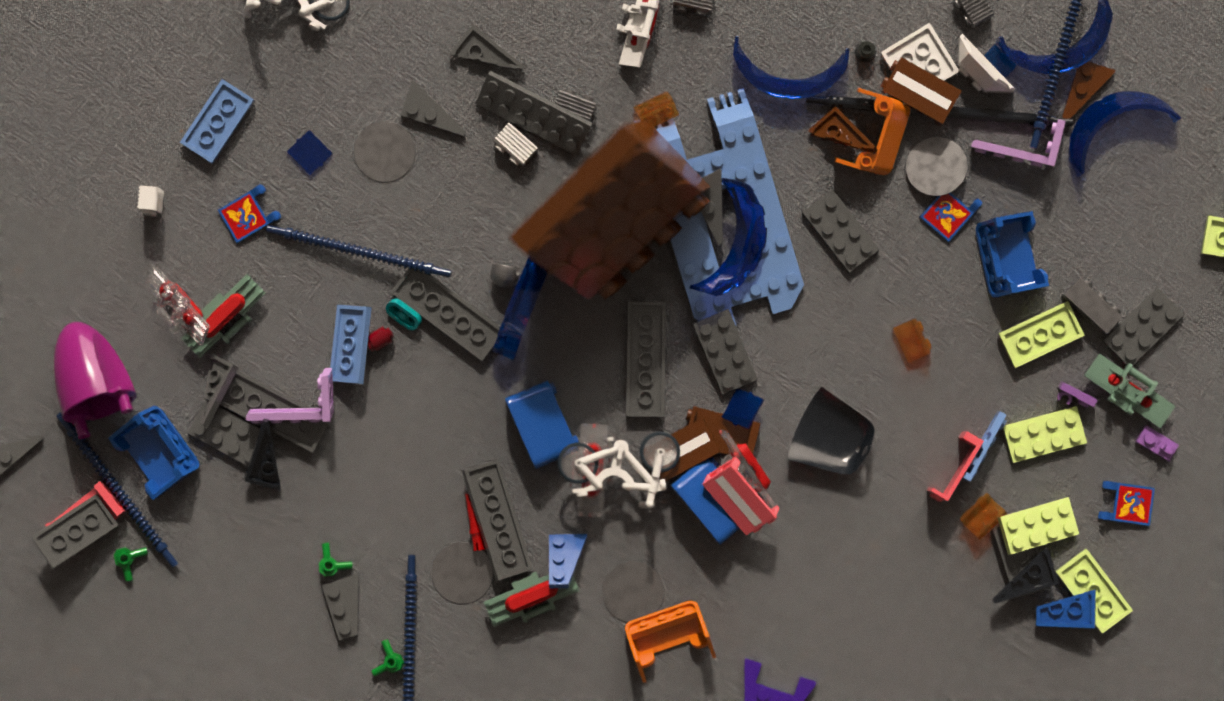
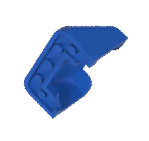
M1033 211L993 218L980 222L976 226V237L989 293L994 298L1049 286L1047 273L1043 269H1036L1029 240L1028 232L1033 231L1036 224Z
M548 380L505 398L536 469L558 460L559 454L567 445L579 443L577 436H572L554 396L557 393L553 382L549 384ZM578 446L568 449L563 457L579 451Z
M152 406L136 414L108 438L116 450H128L147 476L149 481L145 483V491L152 500L157 499L189 476L200 465L197 457L166 414L157 406Z
M711 456L691 467L674 481L671 486L721 545L740 528L702 485L706 475L717 469L716 467L719 465Z

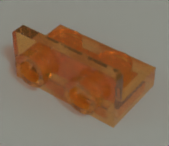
M668 91L633 107L640 121L647 120L653 127L679 115L674 100Z
M916 318L892 328L908 363L931 354L930 349H932L930 341L928 338H924L922 334L924 331L923 325Z
M986 493L978 498L970 509L963 513L960 520L973 535L981 540L999 523L997 517L1007 515V512Z

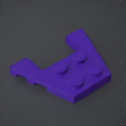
M748 658L744 659V701H804L817 683L800 676L794 695L756 683L762 663Z

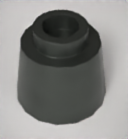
M870 41L861 42L855 48V56L861 62H870L876 55L875 46Z

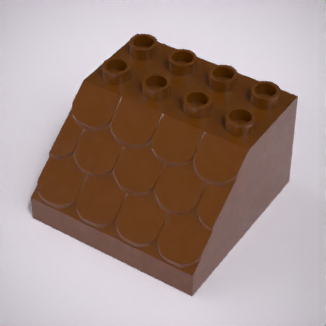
M647 120L623 124L509 238L526 256L533 259L537 264L588 300L597 295L607 300L628 282L622 275L627 268L633 274L655 256L649 248L654 242L661 247L682 230V226L676 221L684 214L689 220L708 205L710 200L704 193L710 186Z

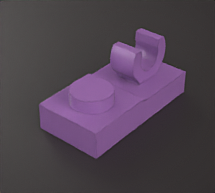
M1062 381L1058 386L1063 391L1058 393L1057 399L1060 400L1063 395H1067L1068 400L1066 404L1068 405L1072 402L1071 395L1079 399L1077 403L1087 408L1089 405L1094 407L1098 401L1096 398Z
M1147 425L1143 427L1135 441L1166 461H1170L1179 446Z

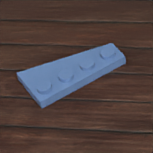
M1001 411L995 414L981 438L984 442L963 475L962 480L970 482L975 477L978 471L977 468L987 456L986 452L989 446L992 447L997 439L995 435L998 430L1003 429L1007 422L1005 420L1006 414Z

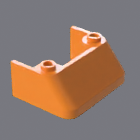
M857 87V92L876 97L874 102L875 111L879 115L886 116L877 144L878 151L875 154L867 151L860 153L855 163L835 157L834 161L863 171L887 175L892 171L910 115V107L900 100Z
M695 601L680 603L631 620L625 625V631L643 683L647 682L643 668L649 667L654 663V653L690 641L691 645L697 649L708 646L712 658H716L705 622Z

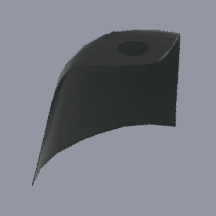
M821 387L810 401L800 420L789 448L788 460L839 474H852L856 472L871 449L875 433L874 426L858 411L834 396L824 387ZM868 445L865 455L862 456L864 448ZM858 446H860L861 448H860L859 452L857 453V452H856V448H857Z

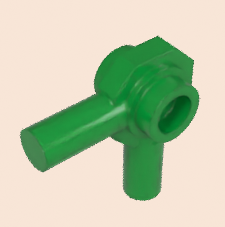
M330 543L322 544L323 558L318 563L319 573L322 576H334L338 570L352 569V561L337 562L331 557Z
M126 547L116 549L113 554L116 565L122 568L125 581L133 580L129 565H131L134 558L148 555L146 547L134 551Z
M388 639L381 642L387 656L385 657L384 664L372 670L374 677L385 671L395 673L403 668L404 661L402 656L393 652Z

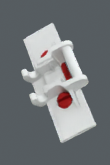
M637 0L636 5L632 4L631 6L623 4L622 10L629 12L630 15L627 25L617 24L616 30L627 34L619 65L638 68L642 65L645 50L649 45L656 22L660 0Z

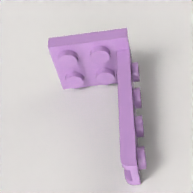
M1058 119L1057 123L1053 122L1050 134H1054L1052 142L1048 141L1046 152L1049 153L1048 157L979 140H974L971 147H975V152L986 154V150L994 152L993 156L1004 158L1005 155L1013 156L1012 160L1023 163L1024 159L1030 160L1031 165L1042 167L1043 164L1055 166L1066 121Z
M324 368L320 378H318V389H321L320 397L318 398L319 408L250 409L246 415V421L258 424L262 423L265 418L270 420L271 423H281L282 420H290L291 423H299L301 420H309L312 423L320 422L321 420L322 422H330L332 414H334L332 368Z

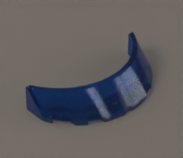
M1098 0L1097 12L1091 27L1077 43L1066 49L1068 53L1065 54L1066 58L1063 59L1065 63L1061 65L1063 69H1060L1061 73L1084 65L1104 45L1113 19V12L1108 0ZM1003 36L996 39L1004 54L1020 67L1036 73L1051 74L1050 70L1053 69L1051 65L1055 63L1053 59H1056L1055 54L1040 56L1025 54L1023 51H1016L1008 47Z
M739 36L734 38L733 57L741 73L757 89L777 98L804 99L822 93L836 83L848 67L849 48H845L841 57L820 74L809 78L793 80L775 77L755 66L741 49L738 42Z
M1124 91L1105 96L1102 100L1096 101L1089 106L1075 124L1069 143V162L1078 177L1085 173L1086 154L1093 137L1107 121L1123 112L1135 109L1159 110L1168 113L1174 123L1182 119L1181 116L1165 101L1147 93Z
M722 178V183L731 195L736 212V233L732 248L724 263L715 273L699 283L690 285L689 288L713 296L724 295L723 293L739 287L745 282L744 280L757 268L762 258V251L765 248L767 238L764 208L760 205L758 198L753 192V188L748 184L728 178Z
M528 257L522 274L519 277L492 352L512 360L515 359L530 315L548 274V270L537 264L530 257Z

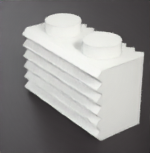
M510 123L494 139V142L497 143L495 147L501 153L506 151L510 155L509 159L516 166L519 164L524 166L538 150V147Z
M140 186L139 202H137L139 204L137 206L138 209L142 210V214H145V216L157 217V213L162 214L164 191L158 187Z

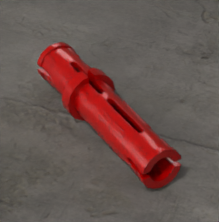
M465 494L470 524L469 535L471 534L473 551L486 550L470 496Z

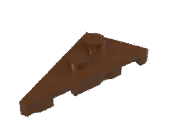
M1080 59L1061 118L1070 119L1116 70Z
M836 106L808 130L812 136L871 153L878 151L875 145Z

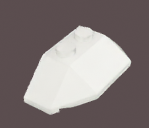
M964 34L958 38V66L960 67L958 70L965 78L969 77L973 81L971 84L978 92L982 90L983 93H1012L1015 90Z

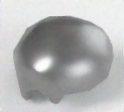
M492 264L490 278L493 283L506 288L518 283L520 273L518 272L516 275L515 268L501 264Z

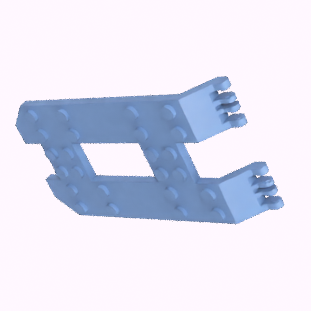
M744 88L737 91L741 100V104L735 105L731 92L727 93L731 107L727 106L724 94L720 95L719 99L723 109L718 111L715 107L714 98L707 99L723 149L692 159H686L671 110L664 113L669 124L665 127L661 126L660 116L658 114L654 115L658 128L656 130L701 177L721 168L722 189L735 187L755 254V260L720 270L701 211L689 220L684 214L676 221L682 226V230L671 239L693 317L700 321L725 309H729L735 326L736 322L731 307L767 296L772 314L792 308L804 286L756 121ZM651 116L647 117L646 120L653 126Z

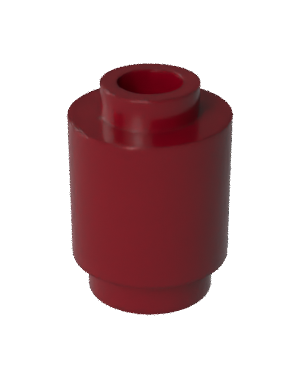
M382 326L369 334L367 346L371 352L379 351L393 342L392 338L394 335L390 328L385 329Z

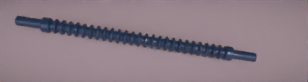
M1083 0L1070 1L1071 6L1068 7L1070 11L1067 12L1068 17L1065 18L1067 22H1064L1065 27L1062 28L1064 32L1061 33L1062 38H1059L1061 42L1057 44L1059 46L1056 49L1058 53L1055 54L1056 59H1053L1055 63L1051 65L1053 69L1050 70L1051 74L1048 75L1050 79L1047 80L1048 85L1045 86L1047 90H1044L1045 95L1042 96L1044 100L1041 101L1042 106H1039L1041 110L1037 112L1039 116L1036 117L1037 121L1034 122L1033 128L1035 130L1030 144L1031 148L1037 149L1042 131L1046 128L1045 122L1048 121L1046 116H1049L1048 111L1051 110L1049 106H1052L1051 101L1054 100L1052 96L1055 95L1054 90H1057L1055 86L1058 85L1057 80L1060 79L1058 75L1061 74L1060 69H1063L1061 65L1065 63L1063 59L1066 58L1065 54L1068 53L1066 48H1069L1068 43L1071 42L1069 38H1072L1071 33L1074 32L1072 28L1075 27L1074 22H1077L1075 18L1079 16L1077 14L1080 11L1078 7L1082 5L1080 1Z
M268 225L266 232L284 236L288 240H299L300 243L304 241V244L309 242V245H320V248L325 246V249L329 247L330 250L335 249L336 252L340 250L341 253L345 251L346 254L351 253L352 256L356 254L357 257L361 255L362 258L367 257L368 260L370 258L373 261L377 259V262L382 261L384 264L388 262V265L393 263V266H396L397 264L398 267L404 266V269L409 267V270L413 268L414 271L419 270L420 273L424 271L428 275L436 274L450 278L452 270L436 267L429 262L426 264L424 261L419 263V260L415 262L414 259L409 260L408 257L403 259V256L399 258L398 255L393 256L392 253L390 255L387 252L383 254L382 251L377 252L376 249L374 251L371 248L367 250V247L362 248L360 245L356 247V244L351 246V243L347 245L346 242L341 243L340 240L335 242V239L331 241L330 238L325 239L324 236L322 238L319 235L315 237L314 234L309 235L308 232L306 234L303 231L299 233V230L294 231L292 228L284 229Z
M61 412L58 413L56 417L67 430L66 434L73 438L72 441L76 442V446L80 447L79 450L83 451L82 455L85 454V458L90 460L89 463L93 464L92 468H96L95 472L100 473L99 476L103 477L102 481H106L105 485L110 486L109 489L113 490L112 494H116L115 498L120 499L119 503H123L122 507H126L125 511L130 512L129 516H133L132 520H136L135 524L140 525L139 529H143L142 533H146L145 537L150 538L149 542H153L152 546H156L155 550L158 554L161 553L172 568L179 563L167 549L168 545L165 542L162 543V538H158L159 534H155L156 530H152V525H148L149 521H145L146 517H142V512H138L139 508H135L136 504H132V499H128L129 495H125L126 491L121 489L122 486H118L119 482H116V478L111 476L112 473L108 472L109 469L105 468L106 465L101 463L102 460L98 459L99 456L95 455L96 452L91 450L92 447L88 446L89 443L85 442L86 439H79L75 426L65 421Z
M408 555V572L405 575V581H407V584H405L407 586L405 590L407 592V595H405L407 606L405 608L407 611L404 613L407 616L404 618L406 620V623H404L406 625V628H404L406 634H404L406 636V639H404L406 650L403 652L406 655L403 658L406 660L404 661L405 667H403L405 669L403 673L405 675V678H403L405 681L403 683L405 694L402 695L405 699L402 701H414L412 700V697H414L412 692L415 691L412 689V686L415 685L412 683L415 680L412 676L415 675L413 672L415 669L413 667V664H415L413 658H415L413 656V653H415L413 647H416L413 645V642L416 641L413 638L416 636L414 634L416 630L414 628V625H416L414 623V620H416L414 609L417 608L414 606V603L417 602L414 600L417 597L414 594L417 592L415 590L417 586L415 584V581H417V575L415 574L416 555Z

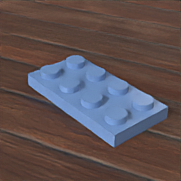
M221 79L180 143L213 164L255 100Z
M337 305L330 365L334 382L363 384L371 307Z

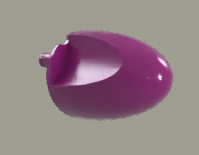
M82 322L67 324L60 332L55 345V386L63 419L75 425L79 439H85L91 435L86 420H98L119 411L122 414L130 413L134 410L131 403L136 399L137 395L122 361L110 343L90 325Z

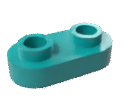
M392 299L386 305L387 314L408 330H415L421 324L422 318L420 314L400 299Z

